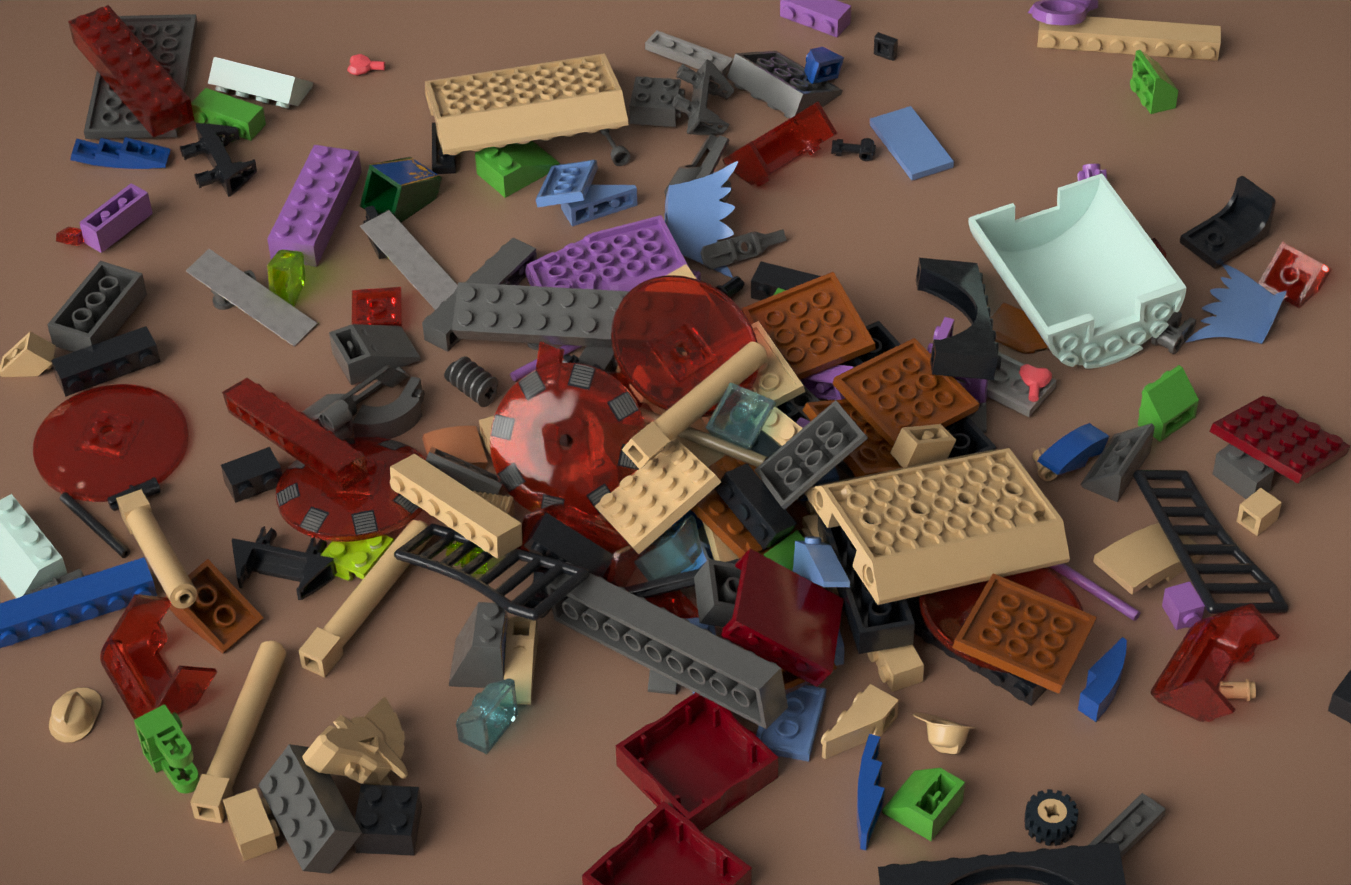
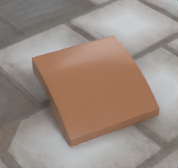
M476 426L448 427L423 434L422 439L427 455L431 447H435L482 469L486 468L488 461Z

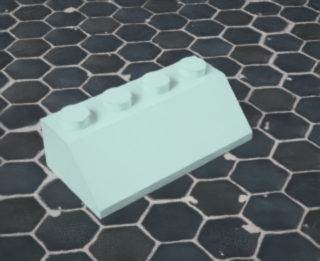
M217 57L213 59L208 84L216 85L215 90L229 93V89L235 90V95L249 98V94L255 95L256 101L268 104L270 99L275 100L276 106L288 109L290 105L299 106L313 87V82Z
M10 494L0 500V578L13 595L18 598L31 594L30 590L53 581V577L57 579L66 575L67 570L63 557L15 497Z

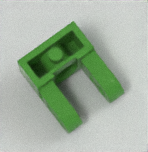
M164 704L135 719L134 723L143 754L154 771L157 773L163 770L175 789L180 793L187 794L195 791L200 778L197 768L192 763L194 755L191 744L181 730L183 725L177 713H171ZM181 771H184L186 777L190 779L189 781L181 778Z

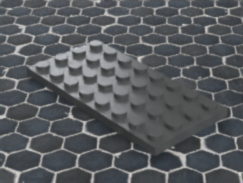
M196 14L108 16L84 128L85 139L177 137L198 22Z

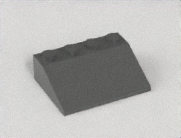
M777 51L735 53L727 79L734 82L735 87L749 91L753 98L764 100L768 103V107L782 111L784 116L791 120L809 117L841 95L843 91L828 81L815 84L810 83L803 66Z
M835 400L758 466L755 472L785 510L868 439V437Z

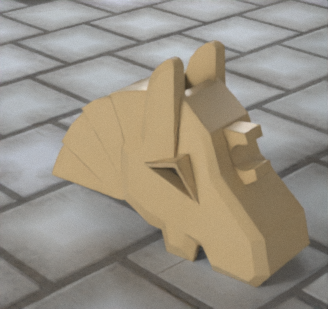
M385 696L364 717H353L349 720L340 715L333 722L336 727L329 725L302 756L306 766L318 773L347 776L361 784L392 786L391 781L387 777L391 770L402 779L408 776L406 766L401 760L405 748L404 731H402L396 712H393Z

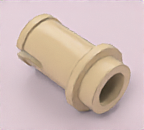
M1041 448L1042 454H1043L1047 449ZM1037 449L1032 457L1038 467L1039 477L1045 481L1054 480L1057 474L1037 462L1041 456Z
M1245 679V682L1220 681L1221 700L1246 699V701H1250V699L1256 698L1255 681L1250 682L1249 679Z

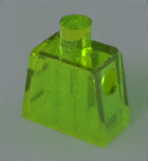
M279 250L267 265L269 290L295 307L305 283L304 255L299 251Z

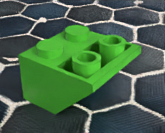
M1137 50L1135 61L1132 63L1131 90L1137 94L1141 104L1147 108L1150 114L1176 108L1179 90L1157 61L1143 51Z
M1178 365L1171 371H1166L1161 378L1147 384L1142 390L1138 426L1152 423L1155 427L1153 437L1159 442L1196 417L1199 399L1183 367Z
M942 768L915 770L882 809V813L927 840L932 841L963 803L965 781Z

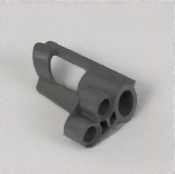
M711 133L706 138L692 163L678 168L664 191L665 196L667 195L669 185L681 184L713 174L730 140L720 135L717 138ZM705 150H710L701 167H695ZM728 180L721 188L728 187L731 188V191L725 197L719 199V201L725 203L732 192L731 183Z
M386 365L346 394L325 395L303 410L301 416L313 432L321 436L329 448L334 449L353 435V427L355 425L352 417L357 414L356 405L384 385L394 388L410 375L401 367L395 369L391 365ZM375 379L378 380L376 383H374L369 388L361 392L359 395H354L355 393L363 389L365 386L373 382Z

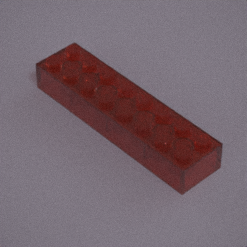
M109 5L68 21L73 43L153 138L195 120L191 99Z

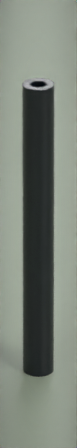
M67 492L61 494L60 501L122 558L129 556L130 550Z

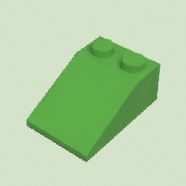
M533 141L526 144H507V146L502 148L488 147L475 153L477 175L505 198L546 176L552 166L561 165Z

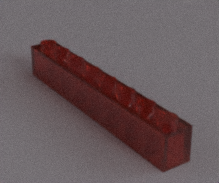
M245 378L222 392L230 414L343 492L369 476L366 467L368 461L361 451L355 450L346 441L340 440L331 431L325 430L316 421L307 418L303 412H298L288 402H283L273 392L270 393L265 390L259 383L256 384L249 378Z

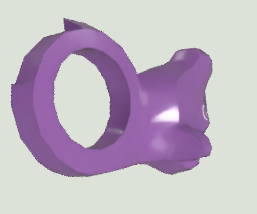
M1041 0L1035 2L1028 13L1032 14V17L1045 24L1075 25L1083 22L1090 10L1098 8V0Z

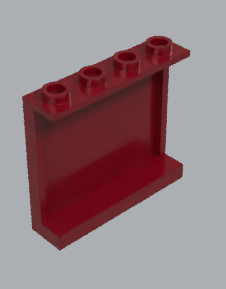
M750 548L735 563V567L741 570L732 619L723 627L721 636L748 651H752L769 662L776 663L782 669L818 687L833 672L843 598Z

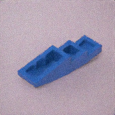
M127 137L124 138L123 143L100 138L99 144L76 138L70 160L112 168H165L171 149Z
M869 734L862 755L857 789V829L860 849L865 851L884 806L885 788L879 786L882 779L883 762L877 761L880 737Z

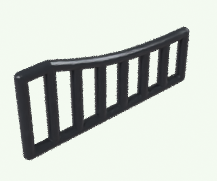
M1186 470L1134 471L1133 477L1210 614L1286 613L1289 606L1277 585L1243 552L1226 532ZM1148 480L1181 481L1185 488H1152ZM1158 499H1192L1196 507H1163ZM1168 517H1203L1208 525H1172ZM1179 536H1217L1222 544H1183ZM1189 555H1233L1239 563L1194 564ZM1250 574L1258 583H1205L1201 575ZM1211 594H1269L1273 602L1216 603Z
M430 524L394 552V557L397 560L457 580L480 592L510 614L533 621L543 616L590 575L589 570L516 548L505 554L504 556L506 557L477 579L471 576V574L494 556L483 551L460 570L452 567L476 547L482 548L455 530L437 524ZM432 536L442 537L420 555L411 553ZM453 542L463 543L442 561L432 560ZM519 560L527 562L524 567L498 588L494 589L489 586L491 582ZM540 567L550 569L512 601L505 597V595ZM563 573L572 576L536 607L529 608L524 606Z

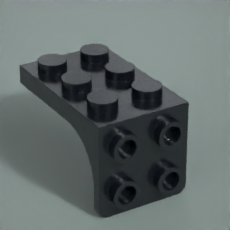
M1240 176L1236 180L1234 193L1226 206L1211 218L1182 234L1180 243L1215 269L1269 235L1276 201L1274 197L1244 176Z

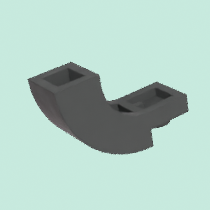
M411 376L401 395L390 404L378 407L362 405L353 420L355 440L366 442L384 441L400 436L414 427L422 417L421 404L424 400L425 392L422 390L421 379Z

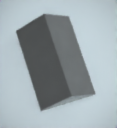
M1151 423L1114 434L1082 481L1081 486L1084 489L1118 502L1134 478V471L1140 469L1151 452L1154 425Z
M431 447L425 460L471 491L498 495L503 484L498 475L435 447Z

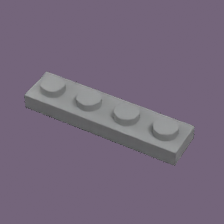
M657 30L645 42V50L696 69H700L708 59L723 76L730 70L733 62L731 57Z

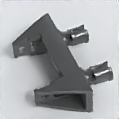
M708 59L697 72L682 64L677 71L678 75L676 78H680L693 85L692 101L680 96V94H676L671 107L688 115L687 134L710 135L712 133L713 135H722L730 124L707 109L708 95H718L728 100L734 92V88Z

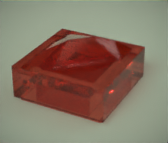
M68 226L56 233V242L79 246L84 243L82 231L79 228Z

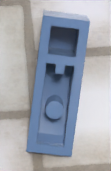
M591 185L584 201L561 204V210L570 224L575 226L637 206V188L635 185Z
M806 536L805 541H795L793 572L822 587H850V581L831 545L821 542L822 538Z

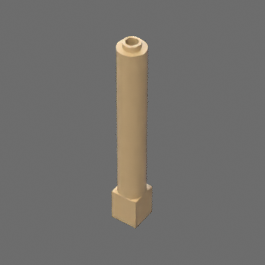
M753 341L745 345L659 418L649 423L632 437L622 449L623 452L639 469L644 467L670 442L767 362V352L764 346Z
M140 489L116 498L127 529L137 540L171 604L176 608L191 606L196 601L197 590L155 519L143 491Z
M411 520L324 628H316L299 649L302 668L324 678L328 675L343 656L342 648L410 565V563L397 560L394 557V552L428 527L425 522ZM428 539L426 542H424L411 553L419 554V552L423 549V547L427 544V542L430 539Z
M276 641L263 642L258 649L208 772L201 775L190 803L195 819L223 823L226 812L223 800L234 796L232 787L286 657V650Z

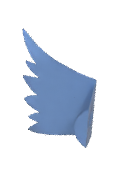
M738 161L708 176L681 184L669 185L665 200L664 221L682 255L703 264L700 254L703 246L716 243L717 240L734 235L732 229L719 220L733 212L735 206L721 202L719 199L725 197L731 191V188H721V186L731 176ZM726 265L714 268V270L725 276L733 278Z
M1222 264L1231 279L1221 277V280L1229 289L1215 288L1210 290L1211 294L1221 302L1205 305L1202 309L1216 316L1202 319L1201 322L1211 325L1194 333L1188 338L1186 343L1204 338L1227 337L1262 344L1287 291L1273 295L1244 273L1229 265Z

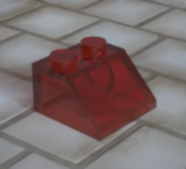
M1282 242L1258 284L1274 295L1287 291L1283 300L1300 308L1321 289L1332 269Z

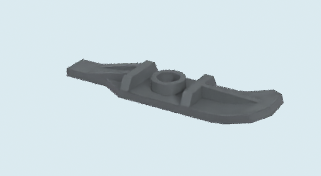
M784 229L768 234L754 231L703 246L700 254L704 266L711 270L761 255L768 246L787 240ZM743 242L747 244V251L741 249Z

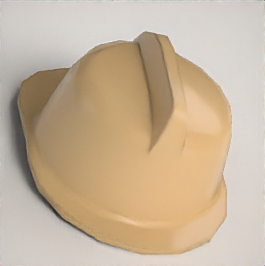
M76 688L63 694L52 707L49 721L51 735L56 740L64 743H73L88 735L101 709L102 700L100 695L95 690L89 688Z
M925 713L913 714L914 717L926 722L928 741L941 753L959 754L961 748L966 743L970 728H976L963 726L935 715Z

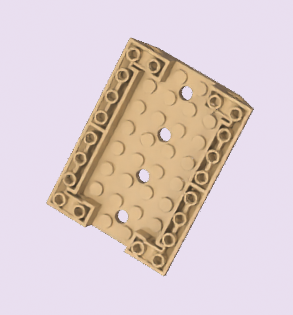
M605 53L425 81V96L431 116H435L437 136L443 155H457L462 151L469 150L481 151L488 147L502 148L507 146V144H526L532 140H550L557 136L571 137L576 135V133H595L601 129H619L622 126L629 125L622 89Z
M1010 448L988 450L814 485L805 492V495L826 527L841 526L856 548L853 568L878 605L987 581L993 573L1005 577L1067 563L1070 560L1063 519Z

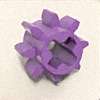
M1100 164L1083 165V171L1077 173L1078 181L1099 174H1103L1107 179L1106 169L1101 170Z

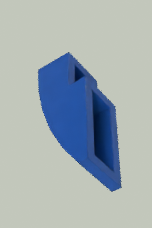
M1090 423L1085 424L1059 439L1039 457L1037 462L1057 475L1085 467L1088 458L1103 452L1110 436Z
M1123 637L1088 670L1086 688L1080 693L1078 710L1095 722L1107 710L1120 685L1127 648V640Z

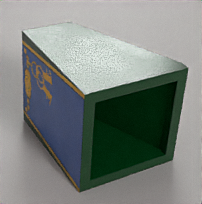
M412 157L370 164L360 207L365 210L366 207L374 205L378 215L389 210L402 223L437 199L442 177Z

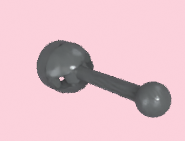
M609 128L601 129V134L606 136L613 148L610 154L613 163L616 166L626 165L631 158L628 150L624 146H617L609 134Z

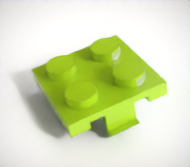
M349 521L320 556L334 558L337 571L335 576L352 581V573H355L356 577L364 579L394 542V538L376 531L356 535L353 522Z

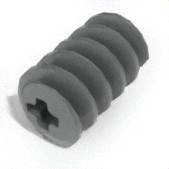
M464 356L447 367L444 373L446 381L457 387L459 391L464 392L467 397L477 402L479 406L487 407L494 401L497 394L498 379L492 377L489 372L478 366L476 362Z

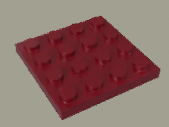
M1261 396L1215 421L1209 431L1297 484L1347 455L1350 445L1343 442L1341 437L1329 434L1322 430L1318 424L1308 422L1301 418L1297 412L1286 409L1277 404L1273 398Z

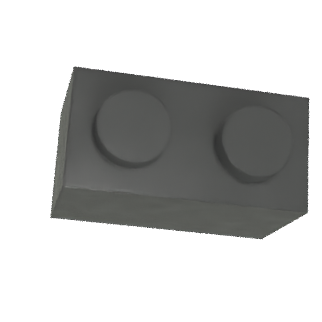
M1229 444L1216 454L1212 475L1247 499L1260 488L1266 492L1270 491L1274 469Z

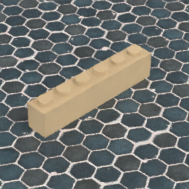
M416 454L390 466V485L395 492L401 494L413 504H416L431 516H434L497 559L522 545L521 522Z

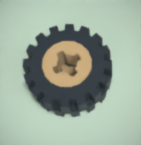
M1047 789V793L1041 790L1037 796L1032 795L1030 801L1027 802L1024 817L1026 831L1029 830L1028 835L1031 838L1035 836L1038 843L1045 841L1047 846H1050L1051 842H1054L1055 846L1060 845L1061 841L1064 843L1068 842L1069 837L1072 838L1074 836L1078 823L1079 812L1078 808L1076 809L1077 804L1075 801L1070 802L1071 797L1068 794L1062 796V791L1057 790V793H1053L1052 789Z

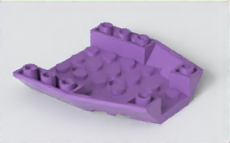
M660 215L591 233L576 243L572 242L555 253L551 252L527 264L525 275L530 286L644 292V287L684 266L687 262Z

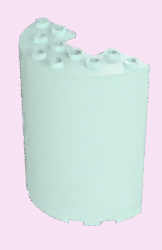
M1103 174L1059 187L1057 206L1016 220L1014 203L968 218L970 231L1052 354L1067 366L1083 365L1085 369L1099 368L1117 363L1143 349L1142 344L1152 336L1157 338L1169 326L1167 321L1174 312H1179L1184 301L1187 287Z

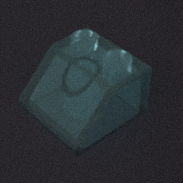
M730 382L705 428L713 436L746 449H752L776 402Z
M691 515L666 530L643 550L634 561L648 581L675 575L681 571H691L697 565L696 560L702 553L694 516Z
M509 678L490 683L481 693L476 694L472 705L466 712L461 713L457 719L456 727L460 742L485 754L489 753L518 716L514 680Z

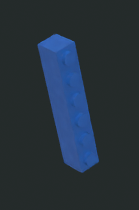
M145 557L0 603V648L156 598L157 593Z

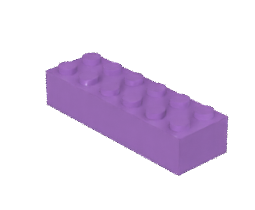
M319 145L313 146L267 238L271 260L317 267L362 173L359 151Z

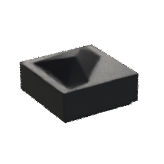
M878 32L874 36V54L894 61L897 57L898 39Z

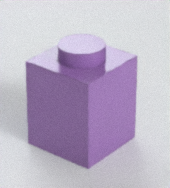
M1191 582L1165 588L1162 607L1176 630L1194 627L1202 622L1205 605Z

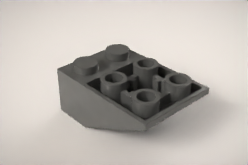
M351 324L329 332L332 354L351 385L365 381L386 365H391L396 369L397 367H403L421 360V357L401 326Z

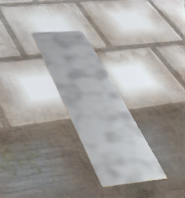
M389 210L360 225L362 230L435 310L455 292L458 285Z
M208 249L186 270L187 273L292 346H295L317 324L314 320L211 249Z

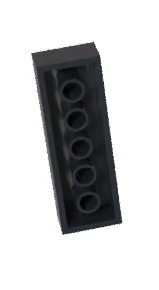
M818 515V532L820 538H822L821 541L831 545L850 581V587H837L839 596L843 598V608L858 653L864 654L913 645L915 623L907 600L902 599L878 605L853 568L856 548L841 526L827 528Z

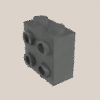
M635 77L629 105L630 124L676 127L677 118H681L682 112L671 106L676 94H680V96L685 98V89H681V80Z

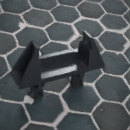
M197 123L195 125L199 141L180 146L182 157H184V160L200 154L207 156L213 169L194 174L198 187L202 188L214 182H219V184H222L228 197H230L257 172L256 161L253 159L247 162H231L225 146L228 143L240 140L237 127Z
M265 526L260 529L256 542L232 538L239 588H243L246 578L249 579L252 572H258L263 575L300 582L296 591L298 600H303L336 578L334 558L320 556L327 547V542L322 537L316 544L315 536H313L306 552L271 546L277 536V532L270 528L266 534Z

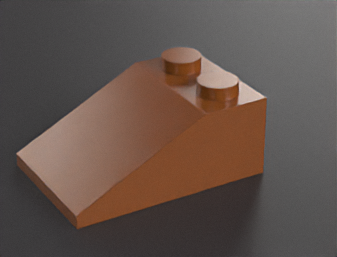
M209 559L188 575L197 590L196 601L191 606L176 608L171 604L167 595L163 602L183 624L222 654L264 618Z

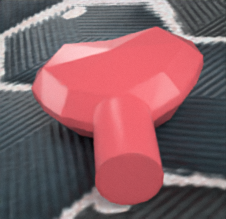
M357 54L350 57L351 64L347 69L350 74L359 76L366 74L370 70H385V62L371 61L367 56Z
M1029 364L1021 366L1019 370L1023 382L1029 387L1028 399L1031 402L1038 401L1039 389L1049 384L1052 379V373L1047 368H1036Z

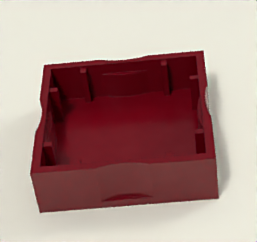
M696 692L675 705L662 718L645 725L615 745L617 767L657 807L665 801L694 823L700 832L778 778V757L753 732L743 727L734 718L730 710Z
M663 801L635 826L634 830L623 842L611 848L582 874L583 885H752V868L720 843L706 837L694 823Z

